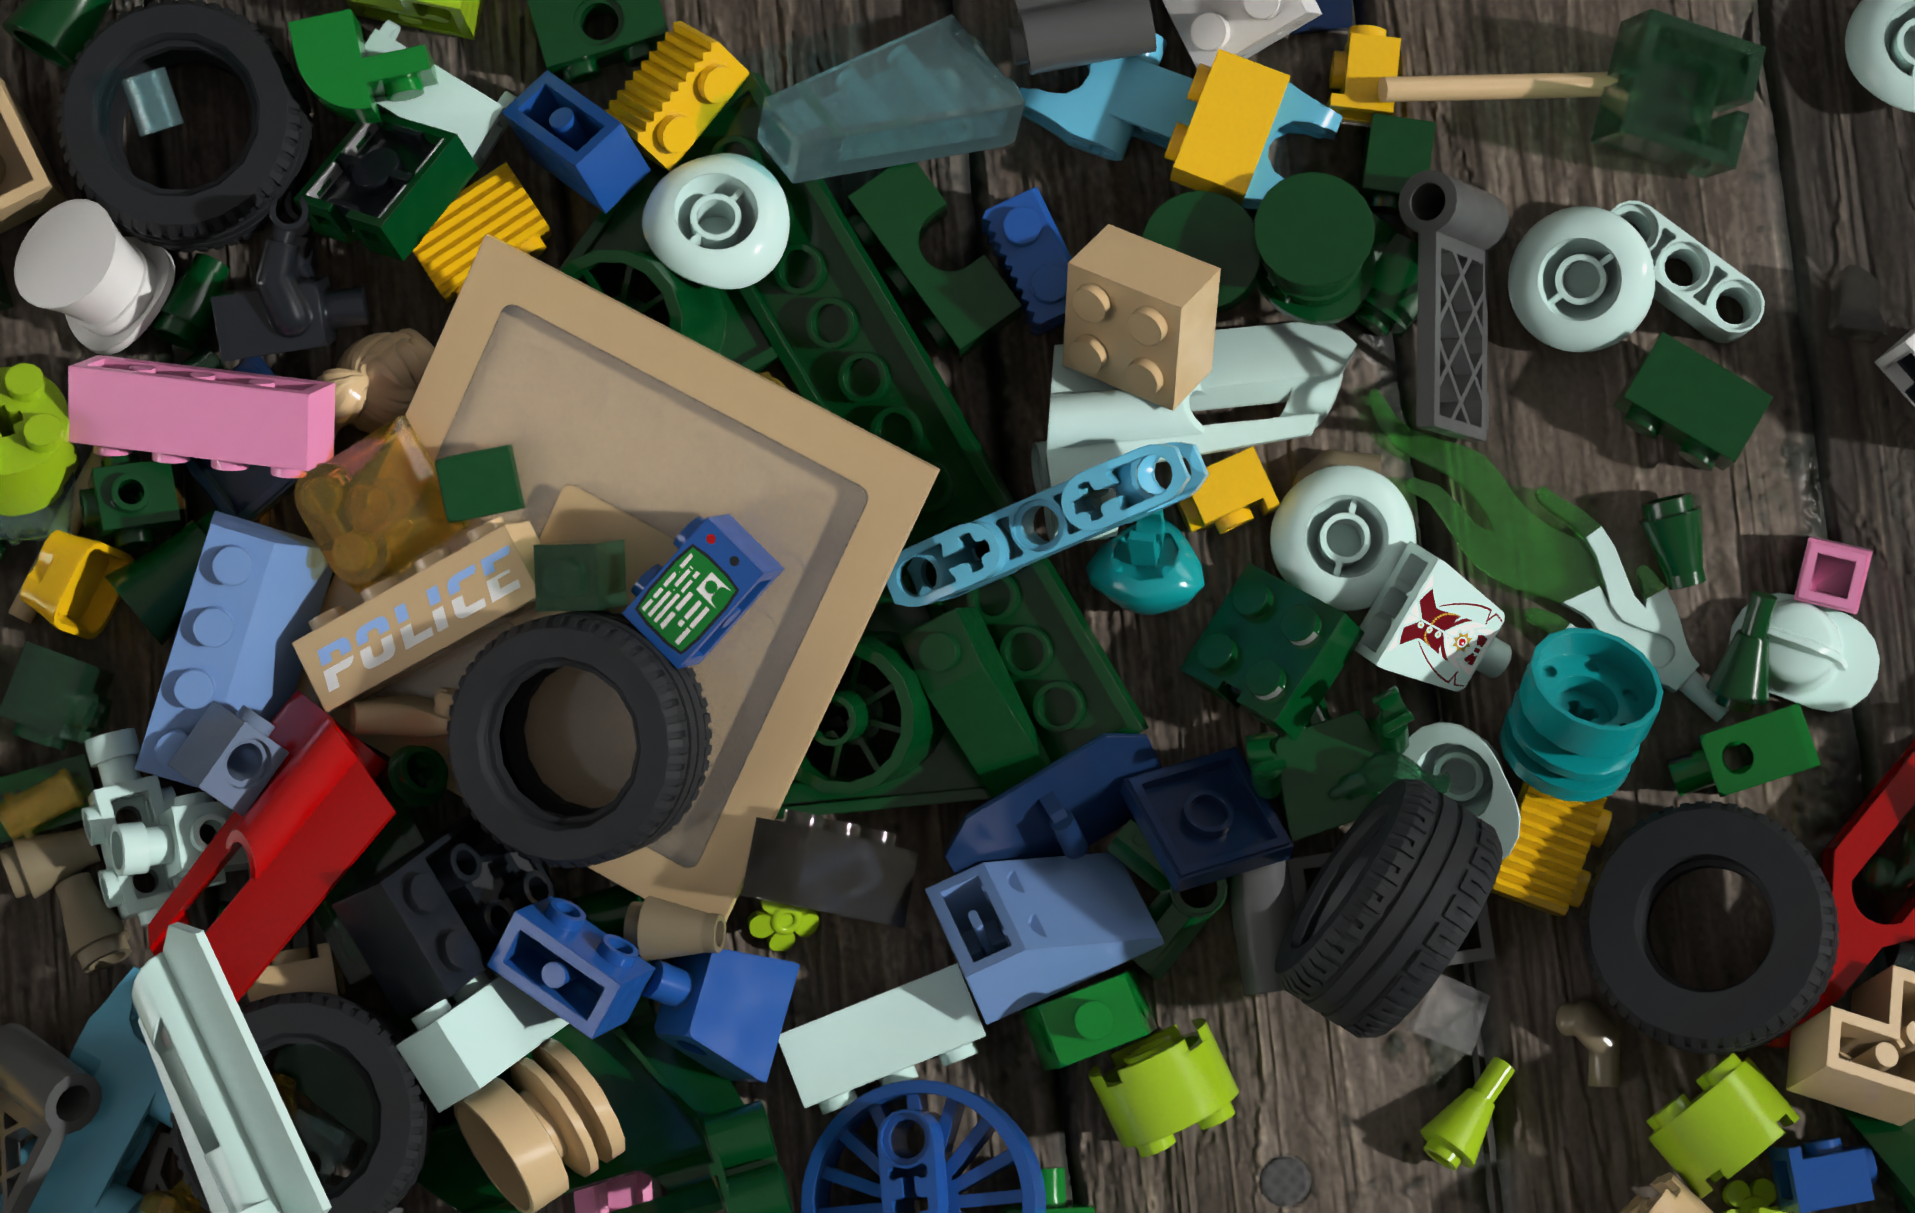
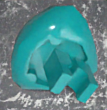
M1163 509L1137 520V523L1119 532L1117 536L1112 537L1100 546L1085 568L1091 585L1098 593L1125 610L1140 615H1155L1178 609L1188 604L1205 585L1202 565L1180 530L1164 517Z

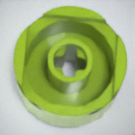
M20 363L12 367H0V515L7 517L31 514L54 503L64 493L63 486L70 478L72 472L75 476L79 465L77 443L69 442L70 424L67 401L60 389L43 375L40 368L33 364Z
M1204 1018L1191 1020L1196 1030L1195 1032L1181 1035L1175 1024L1147 1035L1110 1055L1116 1067L1104 1075L1098 1064L1088 1073L1121 1146L1127 1148L1136 1147L1142 1158L1155 1155L1172 1146L1176 1142L1174 1133L1196 1123L1200 1130L1208 1129L1223 1123L1236 1113L1231 1101L1238 1095L1239 1089Z
M1734 1052L1727 1057L1725 1056L1696 1080L1703 1089L1700 1094L1690 1101L1683 1093L1668 1102L1646 1121L1654 1130L1648 1137L1650 1142L1699 1199L1713 1191V1188L1706 1181L1708 1177L1714 1184L1723 1176L1728 1180L1779 1139L1785 1132L1778 1125L1777 1121L1783 1127L1795 1124L1800 1119V1116L1749 1056L1743 1060H1740Z

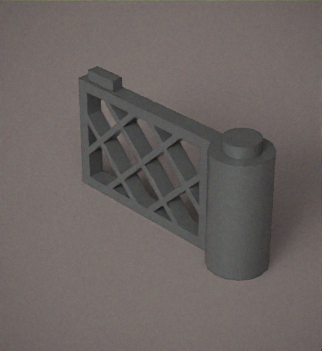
M1014 0L1020 26L1009 28L1013 59L1016 66L1027 64L1030 75L1156 52V35L1149 0Z
M1425 170L1416 173L1407 180L1400 192L1398 202L1400 217L1407 227L1418 233L1416 427L1466 442H1487V431H1489V393H1487L1488 252L1497 247L1507 233L1509 224L1508 211L1501 199L1485 190L1443 172ZM1450 366H1452L1455 376H1453Z
M1332 852L1290 858L1226 878L1244 996L1284 990L1275 973V960L1285 932L1307 893L1304 869L1323 867ZM1487 900L1473 924L1477 948L1457 951L1448 966L1496 959Z
M15 1023L0 1026V1151L2 1175L0 1176V1195L3 1194V1209L1 1213H28L66 1135L81 1130L90 1123L98 1112L102 1101V1089L96 1078L31 1030ZM34 1134L38 1139L26 1163L21 1165L20 1141Z

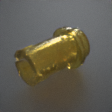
M66 768L59 770V773L17 795H14L11 791L4 794L5 801L0 803V821L13 840L22 835L30 839L35 836L33 829L76 806L80 807L85 804L78 786Z

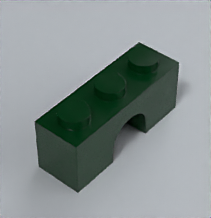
M910 152L848 196L849 210L853 214L847 219L865 250L868 251L876 245L890 264V266L883 270V273L899 297L905 302L913 296L926 313L927 317L922 319L920 324L940 352L951 347L960 360L1021 316V303L985 254L969 266L957 271L937 269L925 260L919 248L920 241L930 227L947 216V203Z

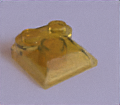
M406 415L399 416L328 462L318 463L315 468L304 471L298 478L297 483H295V504L302 519L333 572L340 579L344 580L357 594L384 579L396 576L417 560L469 527L467 521L455 523L447 521L436 467Z

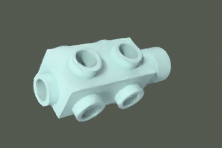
M127 728L98 735L84 741L90 766L98 767L103 788L93 790L87 797L89 807L82 808V820L90 845L100 844L107 869L100 870L98 876L106 906L108 908L117 906L121 921L139 917L141 927L148 926L184 877L168 879L166 864L150 866L148 872L154 877L155 887L149 893L138 891L133 885L134 875L118 876L114 870L110 853V831L112 826L117 824V812L123 809L133 811L138 821L143 822L145 827L160 826L158 816L174 806V798L177 796L172 786L161 788L158 776L152 775L142 778L140 771L135 770L136 757L139 756L141 749L135 728Z
M198 792L175 797L174 806L158 816L160 826L145 827L141 821L114 824L110 831V853L116 874L118 876L144 874L149 871L150 866L166 864L168 879L184 877L208 846L200 837L201 825L207 824L212 826L216 830L215 837L234 811L220 801L214 802L213 797L208 793ZM241 846L208 887L226 883L225 872L248 869L250 878L249 860L243 846Z

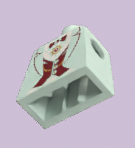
M1412 541L1407 545L1361 623L1360 628L1365 634L1355 648L1356 652L1384 670L1455 692L1466 687L1475 670L1489 678L1498 677L1507 668L1512 655L1510 645L1495 637L1504 623V612L1450 565Z

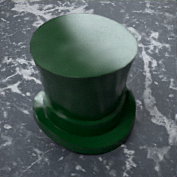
M1305 172L1291 175L1279 181L1266 193L1259 204L1255 216L1254 235L1257 248L1261 254L1260 265L1254 278L1255 283L1266 300L1289 318L1311 325H1329L1343 321L1362 306L1374 282L1376 269L1373 247L1375 223L1372 211L1364 197L1352 185L1339 177L1327 173Z
M1185 192L1170 198L1159 206L1148 220L1142 235L1143 238L1221 268L1217 314L1241 304L1257 286L1254 278L1260 265L1261 254L1257 248L1254 235L1255 221L1245 209L1232 199L1215 192Z

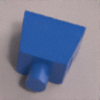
M723 949L719 954L700 953L675 957L673 965L658 959L651 961L649 964L656 969L646 985L642 996L661 1003L654 1026L657 1037L722 1078L730 1081L767 1083L800 964Z

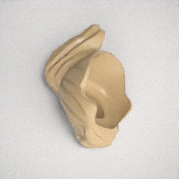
M411 328L401 329L394 333L382 332L368 335L353 343L342 354L335 369H328L321 376H318L317 381L335 383L334 438L339 430L348 424L360 431L371 434L385 433L402 424L435 349L425 337Z

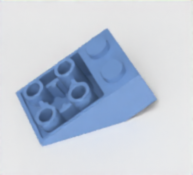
M1109 852L1084 854L1077 859L1057 856L983 862L925 889L986 1025L1165 944L1125 865Z

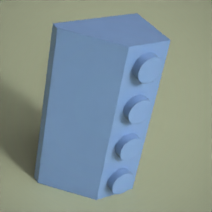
M214 510L135 770L197 787L168 766V763L213 700L235 715L241 706L245 705L268 722L272 720L296 691L303 665L292 642L312 632L308 622L320 614L340 548ZM236 748L232 751V753L230 754L229 758L233 755V753L235 752Z

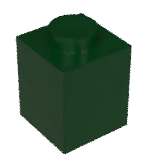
M1377 113L1372 114L1366 126L1357 189L1366 202H1371L1370 209L1372 211L1388 215H1400L1398 202L1400 192L1405 183L1416 173L1430 170L1436 122Z

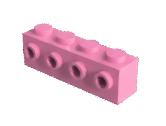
M97 355L68 366L69 442L93 445V453L102 456H125L131 454L132 450L152 452V460L159 463L189 462L191 457L210 459L211 467L217 470L241 471L249 469L251 464L271 467V475L275 477L303 478L310 475L311 469L334 459L335 383Z

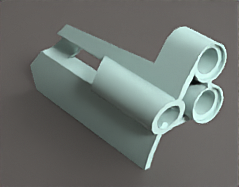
M1302 322L1215 330L1212 371L1174 411L1063 366V344L1054 345L1047 441L1034 442L1031 451L1032 475L1036 494L1065 482L1080 472L1150 444H1164L1168 442L1191 443L1197 445L1201 455L1311 436L1315 427H1318L1324 421L1333 406L1341 386L1343 373L1356 351L1357 343L1335 324L1311 325ZM1287 402L1280 417L1202 425L1193 414V411ZM1160 457L1157 463L1165 462L1167 460ZM1109 488V492L1101 497L1102 504L1116 497L1114 489ZM1044 506L1046 531L1049 541H1052L1058 533V517L1054 511ZM1118 527L1086 541L1115 537L1118 533Z
M180 922L168 925L163 952L149 959L140 969L134 980L132 1000L139 1015V1026L211 1213H328L332 1206L204 930Z

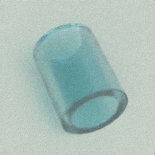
M165 67L121 80L140 137L184 123Z

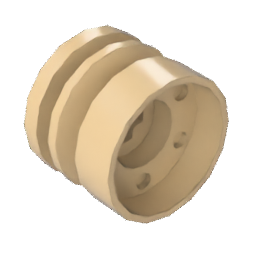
M552 1038L547 1039L531 1051L532 1059L524 1056L510 1067L511 1078L516 1092L504 1080L496 1077L481 1089L453 1104L454 1115L459 1128L473 1155L501 1194L522 1213H535L569 1190V1179L563 1162L575 1173L586 1178L599 1169L598 1159L607 1163L625 1151L624 1134L603 1090L578 1058L561 1042Z

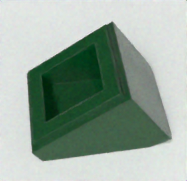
M512 444L435 460L445 515L449 523L469 521L525 508Z

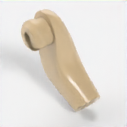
M440 688L435 693V701L409 695L353 701L349 709L351 734L447 736L449 735V732L446 730L447 722L451 720L449 709L450 705L454 703L452 697L458 688Z

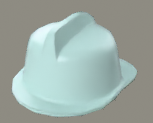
M1772 594L1777 597V601L1767 633L1769 637V693L1795 703H1800V705L1811 709L1828 712L1851 708L1867 697L1877 681L1880 658L1876 642L1864 624L1836 609L1793 600L1794 595ZM1748 605L1741 610L1731 627L1729 644L1736 632L1742 629Z
M1437 722L1419 728L1409 736V747L1403 754L1398 756V778L1423 780L1435 788L1437 792L1443 793L1457 804L1475 814L1477 818L1494 827L1502 845V860L1510 855L1519 838L1521 816L1516 798L1503 773L1499 754L1487 740L1460 724Z

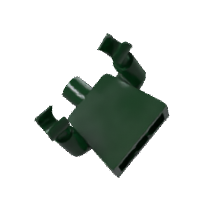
M1396 685L1372 698L1373 703L1378 704L1381 711L1377 718H1364L1358 710L1331 719L1325 699L1323 698L1296 741L1286 735L1278 737L1275 731L1245 736L1253 788L1259 797L1265 799L1278 797L1282 825L1292 842L1356 821L1384 789L1398 780L1386 757H1398L1409 747L1408 723L1415 718L1405 706Z

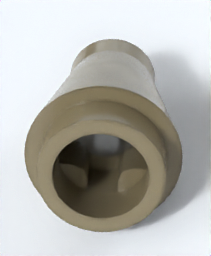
M84 827L70 831L12 839L13 846L0 850V857L16 899L32 894L33 898L36 899L54 888L61 881L92 864L101 862L96 845H90Z
M85 872L73 875L55 886L54 889L60 901L70 959L73 962H79L84 973H94L112 967L131 954L132 950L128 940L132 934L115 910L106 906L103 895L96 886L91 873Z
M648 896L644 902L634 901L629 905L624 921V939L637 948L640 957L646 962L700 953L719 954L725 944L726 921L723 914L707 913Z

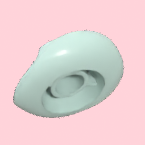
M1861 0L1852 13L1845 35V53L1849 68L1859 83L1874 96L1898 109L1915 112V0Z
M719 153L686 162L664 176L655 186L646 202L642 216V229L644 237L654 255L671 271L683 278L705 286L731 290L741 289L757 283L775 268L783 256L787 245L790 217L783 189L770 171L749 157L734 153Z
M1592 206L1565 208L1538 221L1518 244L1508 273L1510 302L1521 324L1529 333L1544 344L1569 352L1582 353L1602 350L1628 337L1647 315L1655 291L1653 259L1642 236L1629 222L1619 215Z
M1337 465L1323 468L1299 481L1284 496L1278 506L1270 532L1272 557L1282 578L1294 587L1340 611H1357L1370 608L1409 542L1412 541L1416 544V528L1412 512L1400 490L1383 475L1371 469L1355 465Z

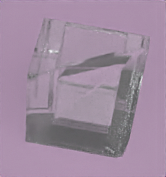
M1441 974L1432 988L1415 1007L1406 1031L1464 1055L1472 1056L1490 995Z

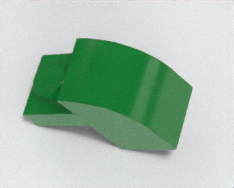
M352 9L288 22L294 55L301 76L319 102L340 118L356 123L381 122L376 97L386 95L388 101H406L423 95L424 87L438 84L434 61L425 44L367 57L361 25Z

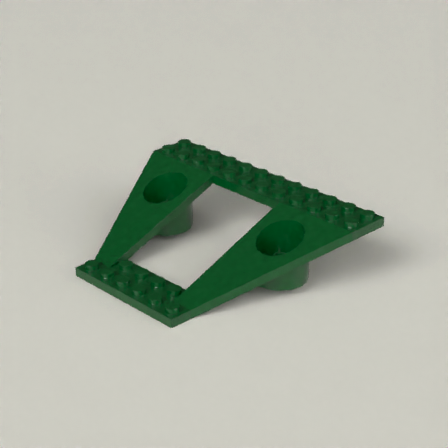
M752 72L673 169L700 157L719 153H734L757 161L772 173L786 196L790 229L783 256L766 277L750 286L730 290L713 288L690 281L667 268L654 255L644 237L642 216L651 192L669 171L644 156L643 158L651 172L606 214L600 211L559 268V271L657 322L655 311L666 305L670 315V328L755 373L781 360L803 398L939 468L940 471L902 550L953 527L970 523L1016 503L761 74ZM626 270L621 295L613 297L606 283L617 273ZM642 272L661 291V294L649 302L637 296ZM355 529L338 539L344 550H346ZM989 546L976 551L977 556L981 560L985 553L990 552ZM1048 557L956 598L936 601L919 607L895 604L888 586H886L853 653L856 657L851 680L839 683L775 819L993 798L928 698L900 639V636L955 608L978 607L1051 763L1100 734H1140L1148 729L1149 726ZM910 559L903 567L907 575L902 577V581L909 592L918 595L913 580L907 571V567L912 561ZM928 561L926 576L930 584L935 586L937 579L936 569ZM869 662L876 665L891 682L890 685L878 692L873 686L865 683ZM893 692L896 693L901 707V722L885 718L886 708L883 698ZM881 729L900 734L892 755L887 761L873 739L880 733ZM817 742L825 746H836L833 759L829 757ZM850 745H860L874 770L853 769L846 766Z

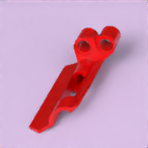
M298 689L270 721L275 728L268 738L290 753L248 812L243 817L235 811L231 814L148 924L149 948L153 955L156 956L163 952L168 925L180 922L191 926L187 911L241 846H243L249 860L250 880L205 932L237 1003L396 814L395 809L376 784L388 763Z

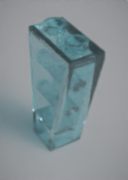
M949 15L764 98L757 140L792 183H799L1005 147L1015 142L1026 101L1022 98L1015 82L1005 77L988 58L981 42L974 35L968 34L953 15Z

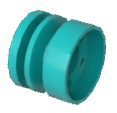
M1568 628L1549 634L1535 647L1523 674L1520 688L1515 692L1511 707L1508 708L1503 719L1499 741L1505 760L1517 776L1541 793L1564 801L1592 802L1612 795L1625 782L1630 772L1631 764L1638 755L1640 743L1647 737L1660 710L1663 688L1658 671L1641 651L1622 638L1612 634L1586 628Z

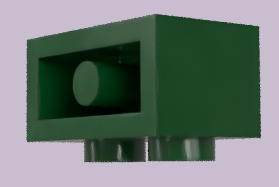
M1661 332L1649 344L1613 407L1626 414L1623 418L1624 423L1636 432L1652 439H1656L1661 434L1680 445L1681 448L1678 454L1694 466L1706 471H1712L1715 466L1723 471L1736 462L1772 401L1773 396L1673 337Z

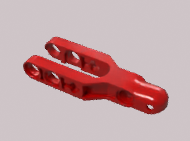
M1915 738L1822 851L1821 870L1835 899L1840 931L1838 932V938L1840 940L1839 947L1837 948L1836 964L1833 966L1834 972L1827 983L1828 986L1824 994L1820 995V1001L1809 1011L1810 1013L1805 1019L1802 1018L1798 1022L1799 1025L1835 1004L1851 987L1882 947L1915 939V891L1888 924H1879L1867 919L1857 908L1852 894V880L1915 804ZM1791 1029L1781 1038H1775L1771 1040L1772 1043L1764 1046L1780 1049L1790 1047Z

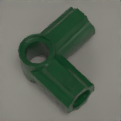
M1132 816L1106 850L1159 892L1147 909L1165 944L1131 960L1160 982L1215 912L1222 907L1227 898L1228 885L1225 878L1216 881L1217 894L1214 900L1207 906L1198 908L1186 904L1181 898L1180 892H1174Z

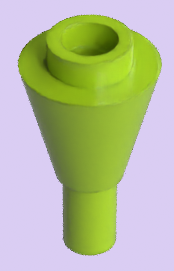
M1494 1056L1472 1089L1468 1088L1420 1129V1134L1427 1141L1423 1148L1427 1155L1452 1171H1456L1459 1165L1474 1168L1495 1108L1493 1103L1515 1072L1510 1064Z

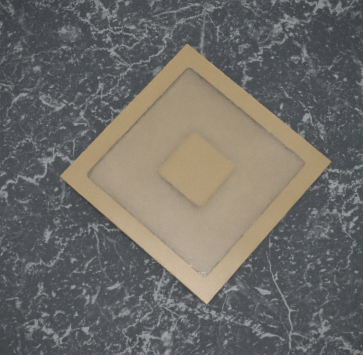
M485 234L328 588L320 614L342 605L346 612L364 603L360 593L368 587L393 576H396L399 583L417 573L413 565L417 560L444 547H449L452 553L460 550L471 543L467 533L490 520L502 517L505 524L530 521L564 591L368 698L409 695L435 701V693L440 688L453 687L460 689L458 685L462 675H466L465 669L471 662H475V656L478 652L484 650L486 644L497 639V636L504 631L510 630L511 627L524 624L533 619L572 611L604 610L612 614H622L636 598L631 592L634 584L651 567L656 564H660L663 567L679 550L673 544L675 538L692 520L699 516L706 519L711 516L730 514L785 569L700 664L688 666V668H692L696 673L695 679L697 683H701L703 689L701 695L702 698L706 697L708 703L706 709L711 717V723H708V728L712 729V739H709L712 750L711 755L707 756L710 763L708 771L704 773L706 776L704 784L699 787L700 793L697 799L692 801L693 806L691 809L683 814L682 820L678 825L672 826V830L667 834L662 835L654 843L630 854L588 867L644 899L648 896H653L707 913L723 914L727 922L940 469L492 235ZM512 444L525 508L469 521L449 523L445 515L435 460ZM581 606H605V608L585 609V608H595V607H581ZM566 607H577V608H572V609H576V610L560 609V608H566ZM563 666L547 676L530 700L524 731L529 759L542 782L565 801L589 808L604 807L616 798L631 775L637 748L632 717L617 691L594 673ZM303 667L296 690L301 691L324 710ZM350 707L326 712L350 732ZM353 734L362 742L389 757H392L398 749L409 745L427 746L436 750L444 758L448 767L447 789L463 797L462 794H458L455 786L458 784L457 779H453L450 771L453 769L452 763H448V753L451 752L450 748L447 747L446 738L449 735L411 737Z

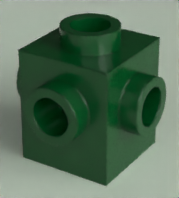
M136 454L112 456L102 460L101 467L92 468L88 489L79 490V502L84 527H95L98 541L105 544L115 543V547L122 551L146 548L155 543L154 537L173 535L181 521L172 467L168 463H159L153 460L140 462V457Z

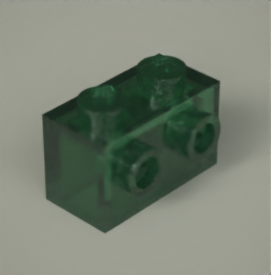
M26 641L0 707V716L17 722L12 734L41 745L65 751L68 740L84 744V741L90 739L92 734L98 736L108 721L112 700L106 698L115 673Z

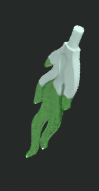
M1377 388L1370 390L1368 398L1378 426L1395 448L1420 463L1444 473L1459 483L1485 512L1493 531L1483 529L1475 524L1465 510L1439 485L1417 478L1408 479L1405 484L1407 491L1430 503L1449 529L1458 546L1475 566L1492 579L1512 589L1561 604L1582 615L1591 623L1594 629L1622 638L1646 656L1658 671L1663 688L1671 693L1679 689L1716 723L1729 711L1728 708L1720 706L1715 702L1716 694L1706 688L1707 680L1696 671L1699 663L1694 659L1687 646L1676 606L1667 588L1655 572L1646 565L1637 567L1634 572L1643 598L1642 605L1634 596L1616 547L1603 527L1584 510L1565 501L1549 489L1541 487L1535 493L1536 499L1548 512L1570 526L1575 533V538L1548 526L1521 503L1511 491L1502 474L1485 455L1464 445L1440 440L1412 430L1394 414ZM1530 608L1524 615L1528 622L1543 629L1548 634L1568 628H1577L1558 614L1539 608Z

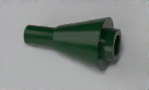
M1752 591L1742 629L1736 632L1705 685L1708 690L1716 694L1715 702L1720 706L1739 712H1752L1754 705L1769 703V637L1767 633L1777 601V597L1772 594Z

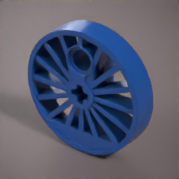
M906 1080L890 1083L863 1094L839 1112L826 1127L816 1143L806 1167L801 1194V1213H915V1200H921L924 1197H927L928 1210L919 1213H967L961 1211L960 1208L1022 1203V1213H1046V1192L1044 1178L1034 1149L1017 1123L1005 1111L981 1095L956 1085L939 1081ZM936 1094L947 1097L942 1115L928 1111L927 1095ZM907 1098L908 1110L902 1109L891 1112L888 1105ZM966 1105L981 1115L982 1118L953 1154L952 1150ZM871 1116L878 1129V1150L857 1132L861 1125ZM919 1123L924 1130L925 1145L922 1151L915 1157L908 1149L907 1134L914 1124ZM997 1131L1008 1150L961 1175L993 1133ZM845 1146L880 1176V1183L836 1168ZM1014 1164L1016 1165L1021 1189L961 1195ZM834 1182L881 1198L882 1202L830 1207L831 1184Z

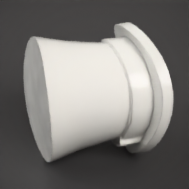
M73 199L51 208L29 230L16 256L14 278L19 294L28 303L39 308L64 313L71 331L85 347L100 355H112L124 350L136 341L156 318L172 289L175 279V264L172 256L164 248L153 246L149 242H142L136 237H123L108 212L100 204L89 199Z

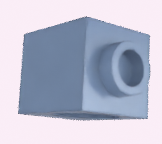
M213 700L168 763V766L243 817L290 752L268 738L275 726L254 711L242 705L235 715ZM236 748V750H235V752L233 753V755L229 758V756H230V754L232 753V751Z

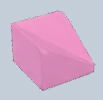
M1810 536L1793 600L1857 614L1873 550Z

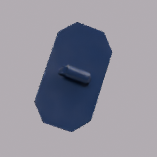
M1100 734L967 813L944 852V856L955 875L983 862L1066 856L1070 859L1082 857L1087 852L1089 845L1125 825L1132 817L1120 794L1123 779L1162 768L1146 734Z

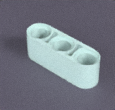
M1629 200L1618 204L1610 211L1635 224L1650 250L1655 268V291L1653 298L1698 332L1717 343H1730L1740 339L1760 322L1765 305L1761 290L1754 282L1654 208L1641 201ZM1674 258L1686 262L1693 274L1691 285L1678 286L1672 283L1665 272L1666 260ZM1730 296L1740 303L1743 309V321L1741 324H1729L1723 321L1716 309L1718 297Z

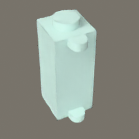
M387 20L380 30L375 28L367 42L364 41L367 57L407 48L396 41L401 27L393 21ZM435 64L438 84L424 87L423 95L398 102L388 101L386 95L376 97L378 109L381 112L456 133L479 167L477 173L509 125L501 112L517 98L510 92L505 91L496 102Z

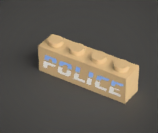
M502 517L490 520L468 532L467 536L471 543L460 550L452 553L449 547H444L417 560L413 564L417 573L399 583L396 576H393L368 587L360 593L364 603L346 612L342 605L311 619L308 624L312 632L292 642V645L325 712L348 708L353 701L368 699L563 592L564 589L530 521L505 524Z

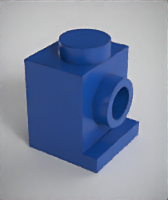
M1829 1137L1802 1142L1803 1154L1801 1146L1776 1145L1768 1147L1779 1211L1807 1213L1875 1200L1872 1184H1875L1877 1181V1165L1874 1154L1867 1145L1842 1147L1840 1137Z

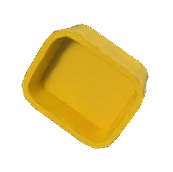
M55 530L45 541L35 567L23 583L20 599L35 609L55 628L84 639H94L105 629L121 599V596L105 576L134 561V558L131 554L103 542L72 535L62 530Z

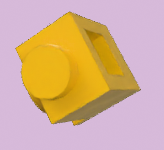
M1353 25L1349 27L1348 40L1344 51L1334 50L1330 69L1329 88L1340 89V93H1331L1326 104L1327 107L1343 116L1341 121L1368 124L1373 113L1392 116L1395 102H1381L1379 100L1378 82L1381 77L1398 75L1401 38L1387 37V31L1377 26Z
M1253 446L1206 467L1209 476L1201 488L1191 497L1176 503L1190 533L1199 529L1203 531L1216 525L1219 534L1231 531L1253 520L1254 516L1250 509L1255 506L1259 507L1264 517L1275 512L1280 505Z

